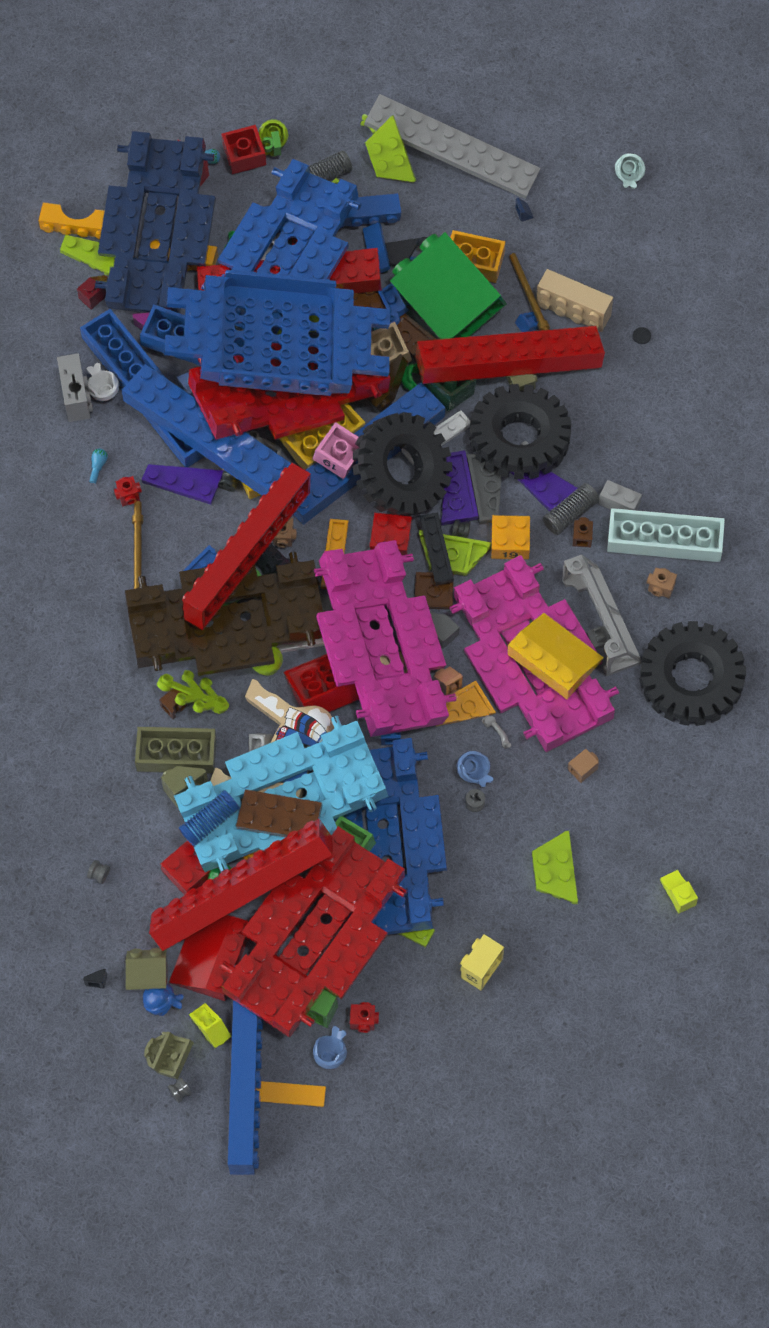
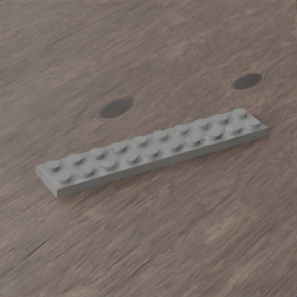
M379 94L364 123L365 126L377 131L390 116L394 115L404 144L525 199L540 171L539 167L381 94Z

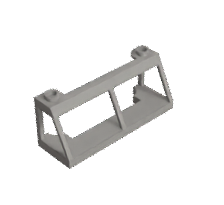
M583 555L565 560L562 576L565 587L572 586L577 589L578 593L584 590L588 591L603 626L606 627L610 637L604 645L607 662L603 666V671L606 677L640 665L642 660L598 565Z

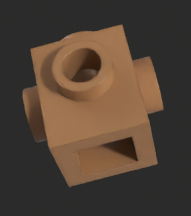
M293 518L289 519L275 537L273 545L280 548L292 547V542L297 537V529H294Z
M655 568L654 573H650L646 584H649L648 592L658 597L663 596L670 599L677 574L671 573L665 568Z

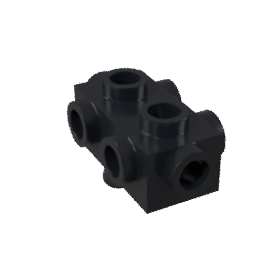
M270 544L255 565L260 566L265 571V575L276 573V566L289 564L291 561L290 558H286Z

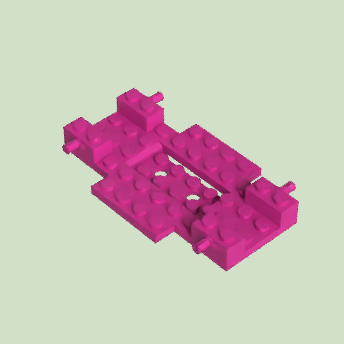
M396 540L378 543L374 550L344 554L343 549L324 551L319 560L321 568L314 569L316 577H324L333 611L318 613L316 618L336 686L355 683L362 710H356V715L358 719L365 717L370 737L443 724L449 716L446 703L456 701L455 693L444 695L439 681H432L430 670L445 668L446 662L426 597L407 598L402 582L406 576L403 563L413 562L414 557H412V553L401 555ZM385 606L389 609L408 670L407 673H404L403 670L404 665L400 660L398 645L395 643L393 628L390 626ZM376 621L379 624V629H372L369 623ZM387 656L390 664H382L380 657Z
M520 555L504 563V570L476 584L469 580L454 587V598L457 604L449 608L452 614L462 610L480 640L464 648V652L500 713L518 705L531 726V729L523 732L524 736H526L525 738L528 739L536 735L545 752H548L614 719L615 709L610 703L609 698L619 694L616 686L605 691L601 688L597 679L592 680L589 675L567 700L519 664L537 694L535 695L516 661L507 654L508 648L500 635L503 636L508 645L521 630L530 624L529 620L533 622L541 614L545 613L594 651L596 649L565 599L549 607L539 593L540 585L534 574L544 570L542 564L539 563L530 567Z

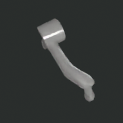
M250 431V436H255L256 440L277 451V454L281 456L282 448L259 437L257 431Z
M485 716L482 719L485 727L493 726L501 737L502 746L504 748L511 747L506 733L496 723V719L493 716Z

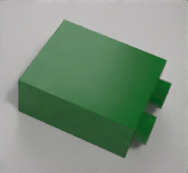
M446 232L440 237L437 234H432L426 238L420 246L422 253L413 261L409 258L402 260L392 271L395 276L390 282L440 339L470 337L507 305L499 292Z

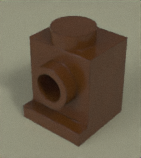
M586 517L574 520L572 546L591 548L593 521H589Z
M174 688L159 699L161 708L172 719L176 718L175 713L177 711L181 712L187 706V703L181 706L175 702L177 694L183 692Z

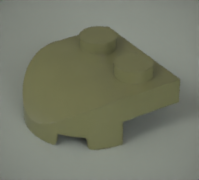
M162 1032V1035L157 1038L150 1039L146 1045L144 1056L147 1059L148 1066L155 1072L178 1079L194 1043L190 1039L174 1036L171 1032Z

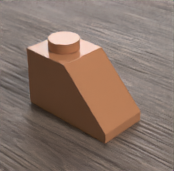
M452 667L442 668L435 673L434 681H439L444 695L453 694L462 689L463 676Z

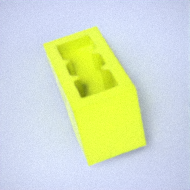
M678 870L660 878L678 913L696 906L698 897L689 881H685Z
M206 1003L189 1014L193 1022L214 1048L224 1044L226 1040L232 1037L222 1019Z

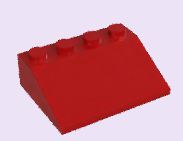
M327 654L284 671V675L300 707L319 706L330 712L359 700L355 683L336 686Z
M226 915L185 938L169 984L226 1001L227 995L223 993L222 986L228 979L229 973L220 968V965L223 964L224 960L232 966L237 965L241 961L249 939L242 934V930L249 921Z

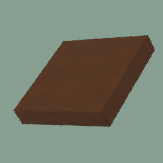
M416 572L415 597L425 596L429 609L450 610L449 607L453 606L454 582L435 585L432 572Z

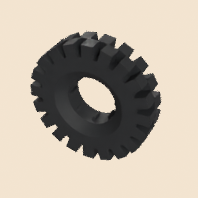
M509 384V392L505 390L504 386L495 389L494 395L488 392L483 396L482 402L478 401L471 416L469 440H471L470 446L472 451L476 452V458L480 463L486 461V468L492 472L499 468V475L508 478L510 471L514 472V479H524V473H528L530 479L539 477L540 470L545 475L552 471L553 465L559 466L563 461V456L566 457L569 449L572 424L566 407L564 405L560 406V400L555 395L548 399L549 391L540 388L537 393H533L534 386L525 384L524 391H520L519 384ZM525 422L537 430L539 437L530 444L516 445L507 441L503 437V431L501 430L509 423Z
M407 412L385 416L368 425L362 431L364 435L359 436L355 443L359 448L353 450L352 459L357 460L358 464L352 466L354 475L361 476V479L356 481L359 490L366 488L367 492L363 495L369 503L376 501L374 508L380 512L387 510V514L411 516L427 511V509L438 504L437 500L444 497L447 491L443 488L450 486L451 477L447 476L446 473L452 472V462H446L445 459L451 456L449 447L442 448L441 444L446 441L442 433L435 435L434 431L437 427L431 422L424 424V417L419 415L412 416V413ZM394 446L405 449L414 461V476L412 480L408 481V484L396 481L388 470L387 458L389 452L394 450Z
M688 621V626L684 627L682 622L673 624L672 630L666 627L659 632L657 638L653 637L648 643V649L644 651L640 669L641 688H644L643 695L647 702H652V708L658 714L661 711L664 712V718L672 722L676 718L680 720L679 724L689 726V722H695L696 726L705 725L706 720H710L713 723L719 720L722 714L726 716L741 697L746 677L742 651H737L738 644L733 638L731 640L727 639L728 633L722 629H719L717 632L713 631L714 625L704 623L703 627H698V621ZM690 658L704 662L710 668L709 672L712 673L713 680L709 681L708 686L702 690L689 691L680 687L675 682L676 678L672 675V669H676L678 662L684 659L686 661Z

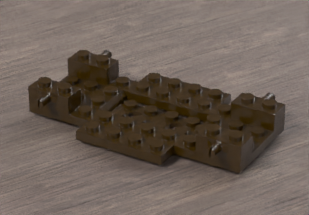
M290 552L291 563L276 566V573L261 576H257L254 564L226 602L257 597V599L261 598V600L252 599L249 602H233L230 605L222 606L212 618L213 625L205 627L204 630L184 619L182 599L187 591L190 592L196 579L203 576L206 567L180 571L179 577L182 588L164 591L163 584L147 586L146 577L142 576L141 579V576H139V587L125 590L138 668L154 666V670L158 671L159 666V671L163 669L162 664L195 659L198 676L275 664L272 646L307 641L308 646H311L312 642V646L316 644L315 639L322 638L316 615L320 612H325L322 608L317 577L314 574V569H316L314 560L298 562L297 552H293V554ZM249 613L251 615L250 620H241V614Z

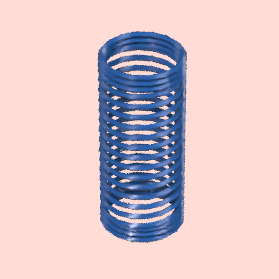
M223 790L222 793L220 792V795L212 799V802L209 801V804L204 806V809L198 810V813L193 815V818L187 819L185 825H180L179 830L191 845L195 847V845L200 843L199 839L203 841L202 837L205 838V835L211 834V831H214L213 828L216 829V826L222 825V822H225L224 819L227 820V817L233 816V813L240 810V807L226 790ZM190 828L195 832L199 839L194 835Z

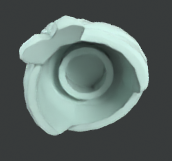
M627 153L622 155L615 163V172L618 178L623 181L625 188L630 186L635 189L637 187L636 182L644 176L646 169L643 160L639 156Z

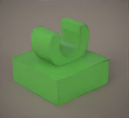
M279 131L271 132V138H263V144H270L264 150L267 153L273 150L274 156L281 155Z

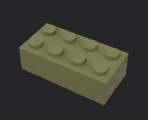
M137 727L135 755L137 772H165L170 768L183 766L205 769L207 773H214L217 741L215 729Z

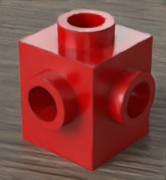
M133 476L123 477L115 481L117 487L114 489L115 497L117 500L120 499L122 507L140 501L139 493H142L139 482L135 483Z
M369 1002L351 1004L350 1029L358 1030L361 1033H368L370 1030H374L375 1024H379V1012H375V1005H371Z

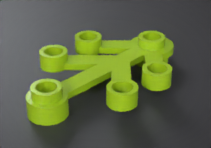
M185 670L181 677L189 687L173 681V677L169 674L160 676L157 682L158 688L162 691L167 692L174 688L183 692L177 694L175 702L181 706L186 703L195 702L193 710L197 713L212 710L215 713L222 714L229 708L227 700L222 696H218L211 688L212 681L209 678H202L198 686L193 680L195 675L190 670ZM200 688L205 690L208 695L204 694Z

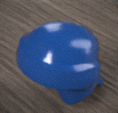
M167 983L166 988L145 989L142 999L144 1007L148 1012L163 1016L170 1010L171 1006L177 1009L182 1008V1002L180 1001L183 1000V994L175 995L172 986Z

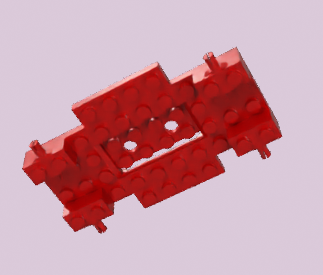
M273 343L271 348L278 351L281 349V345ZM316 347L308 348L309 353H318V349ZM234 356L237 363L244 361L242 356ZM272 359L270 361L271 364L275 367L281 365V362L278 359ZM309 363V364H308L309 369H311V370H316V369H318L317 364H315V363ZM201 366L189 369L188 385L215 439L234 434L241 436L245 431L267 425L274 438L278 439L343 421L345 414L340 405L372 396L375 398L377 396L380 397L383 393L388 392L390 384L389 375L386 377L352 373L350 393H331V396L274 391L276 395L270 397L266 392L273 390L221 386L219 382L200 379Z
M339 826L331 835L332 855L315 864L305 879L300 875H296L273 888L242 930L244 936L257 944L249 956L245 954L235 966H232L225 960L220 965V968L229 973L228 979L222 986L223 993L288 1037H291L301 1021L312 1027L315 1020L306 1014L324 989L342 1000L387 936L386 931L372 923L393 892L402 896V898L407 893L406 889L399 886L405 877L404 868L390 859H387L385 862L355 842L353 835ZM322 893L323 897L318 901L310 915L307 916L305 922L295 933L287 947L284 948L282 954L279 957L276 956L316 898ZM350 913H352V915H351V916L349 917V919L346 921V923L344 924V926L341 928V930L339 931V933L336 935V937L334 938V940L331 942V944L329 945V947L326 949V951L324 952V954L321 956V958L319 959V961L316 963V965L314 966V968L311 970V972H310L309 975L307 976V973L309 972V970L312 968V966L314 965V963L317 961V959L319 958V956L322 954V952L324 951V949L327 947V945L329 944V942L332 940V938L334 937V935H335V934L337 933V931L340 929V927H341L342 924L345 922V920H346L347 917L350 915ZM328 914L332 917V921L329 924H323L320 920L321 916ZM306 946L309 949V953L306 956H300L297 952L299 947Z

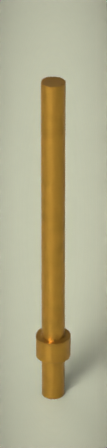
M512 253L509 255V258L538 321L537 326L540 331L549 330V323L543 317L516 254Z
M141 501L134 503V515H132V524H134V589L139 587L138 577L141 576L143 515Z

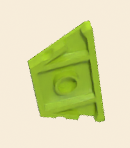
M392 115L365 142L377 177L415 182L416 178L395 117Z
M420 530L419 537L421 540V544L425 553L429 570H432L422 530ZM443 534L452 573L467 576L491 547V542Z
M565 831L532 851L536 891L551 894L555 898H562L570 901L572 904H578L569 831Z

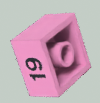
M335 422L315 450L312 459L344 479L357 461L353 460L352 457L353 450L359 448L355 445L358 436Z

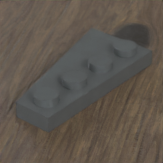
M476 454L467 455L479 524L492 523V515L499 516L501 489L499 468L492 472L486 468V461L483 463L479 462Z

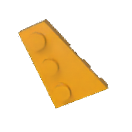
M474 681L455 692L456 701L446 703L449 713L448 718L443 724L436 725V727L494 715L496 711L477 681Z

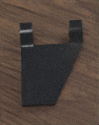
M428 237L385 243L389 264L396 266L402 260L410 259L416 247H420Z

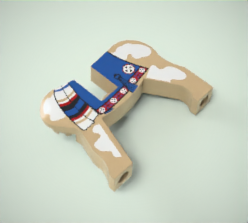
M252 679L245 695L247 701L280 725L271 743L298 732L304 748L322 742L321 735L334 729L331 721L332 716L324 708L319 706L293 707L276 694L266 691L257 680ZM215 768L210 781L215 786L232 778L225 775L221 769ZM307 770L257 792H265L267 789L276 788L283 785L286 781L295 780L303 774H309L311 771ZM299 789L296 792V796L302 798L305 789Z

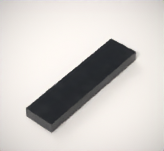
M438 512L419 516L435 585L454 582Z

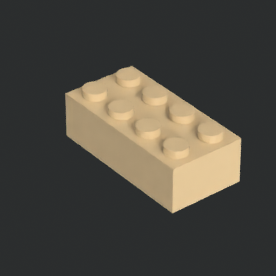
M549 269L545 271L537 286V303L540 308L554 311L561 317H568L577 324L597 326L598 331L602 332L611 317L612 296Z

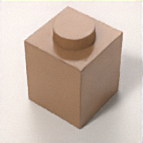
M584 749L568 763V770L582 783L598 769L599 759L593 752Z

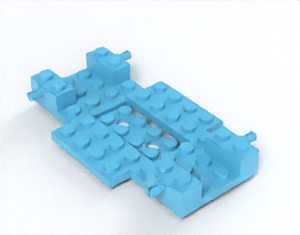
M335 716V719L334 717L331 718L335 729L321 735L322 742L304 749L300 736L296 732L226 761V766L232 778L215 786H213L211 781L202 785H195L192 776H188L190 782L186 777L185 781L188 789L174 797L184 821L187 822V819L193 818V815H196L198 810L204 809V806H207L209 801L212 802V799L220 795V792L222 793L223 790H226L241 808V799H243L245 789L259 791L307 770H314V772L303 774L295 780L286 781L283 785L276 788L267 789L263 793L298 798L296 792L299 789H305L307 795L304 798L298 799L322 802L323 807L320 820L332 835L337 829L334 819L365 806L368 807L369 812H373L371 805L375 811L377 807L374 802L389 796L358 721L342 725L339 716ZM240 810L233 813V816L230 815V818L227 817V820L224 819L225 822H222V825L219 824V827L213 828L214 831H211V834L208 833V836L202 837L203 841L190 828L200 841V843L195 845L194 849L204 872L217 867L222 872L224 869H229L227 863L258 850H265L273 842L281 841L286 837L237 829L236 824Z

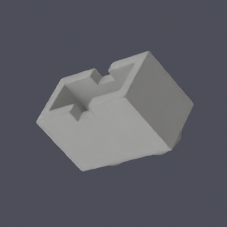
M607 480L600 493L599 505L610 510L614 508L637 511L641 504L642 494Z

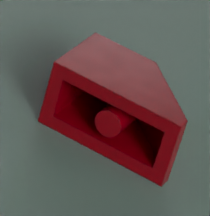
M105 275L90 277L77 288L79 299L91 310L106 297V289L95 288L96 280L107 281L108 277Z

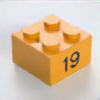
M492 515L491 559H514L520 555L523 559H529L530 516Z

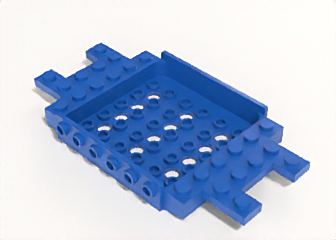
M226 270L224 277L206 275L204 291L168 287L167 307L185 309L184 337L165 336L164 355L200 358V379L219 382L221 386L331 396V393H350L352 373L386 377L389 375V357L371 355V327L389 329L390 309L353 306L354 290L335 288L336 281L329 279L322 280L310 277H294L292 275L282 276L273 273L263 274L253 271ZM243 308L246 313L238 315L235 309ZM278 311L282 314V318L276 319L272 316V313ZM315 315L319 318V321L316 323L311 322L309 316ZM236 324H242L244 325L245 329L243 331H238L235 329L234 326ZM278 327L282 330V333L276 335L271 329ZM310 331H316L319 334V336L317 338H311L308 333ZM240 339L244 342V346L237 347L234 341ZM278 343L281 345V349L278 351L273 350L271 345ZM316 347L318 349V353L311 354L309 353L308 348ZM236 355L242 356L244 361L237 363L233 360V357ZM272 359H278L281 362V365L275 367L271 364L270 361ZM315 363L318 369L311 370L308 368V364Z

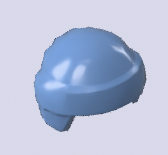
M469 751L460 756L456 767L457 773L463 780L480 784L481 787H485L486 782L491 783L493 781V778L488 775L490 772L488 757L477 751Z
M333 1026L331 1036H322L315 1041L313 1047L314 1060L322 1068L334 1069L345 1061L347 1050L342 1039L347 1034L345 1030L339 1031L337 1026Z

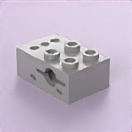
M79 353L57 357L68 421L90 419V412L93 411L87 388V376H83Z

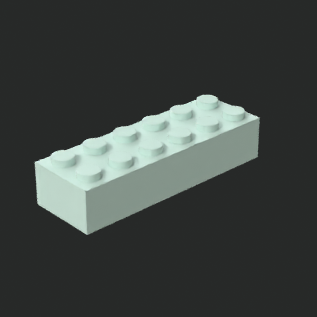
M611 508L607 552L720 562L725 518Z

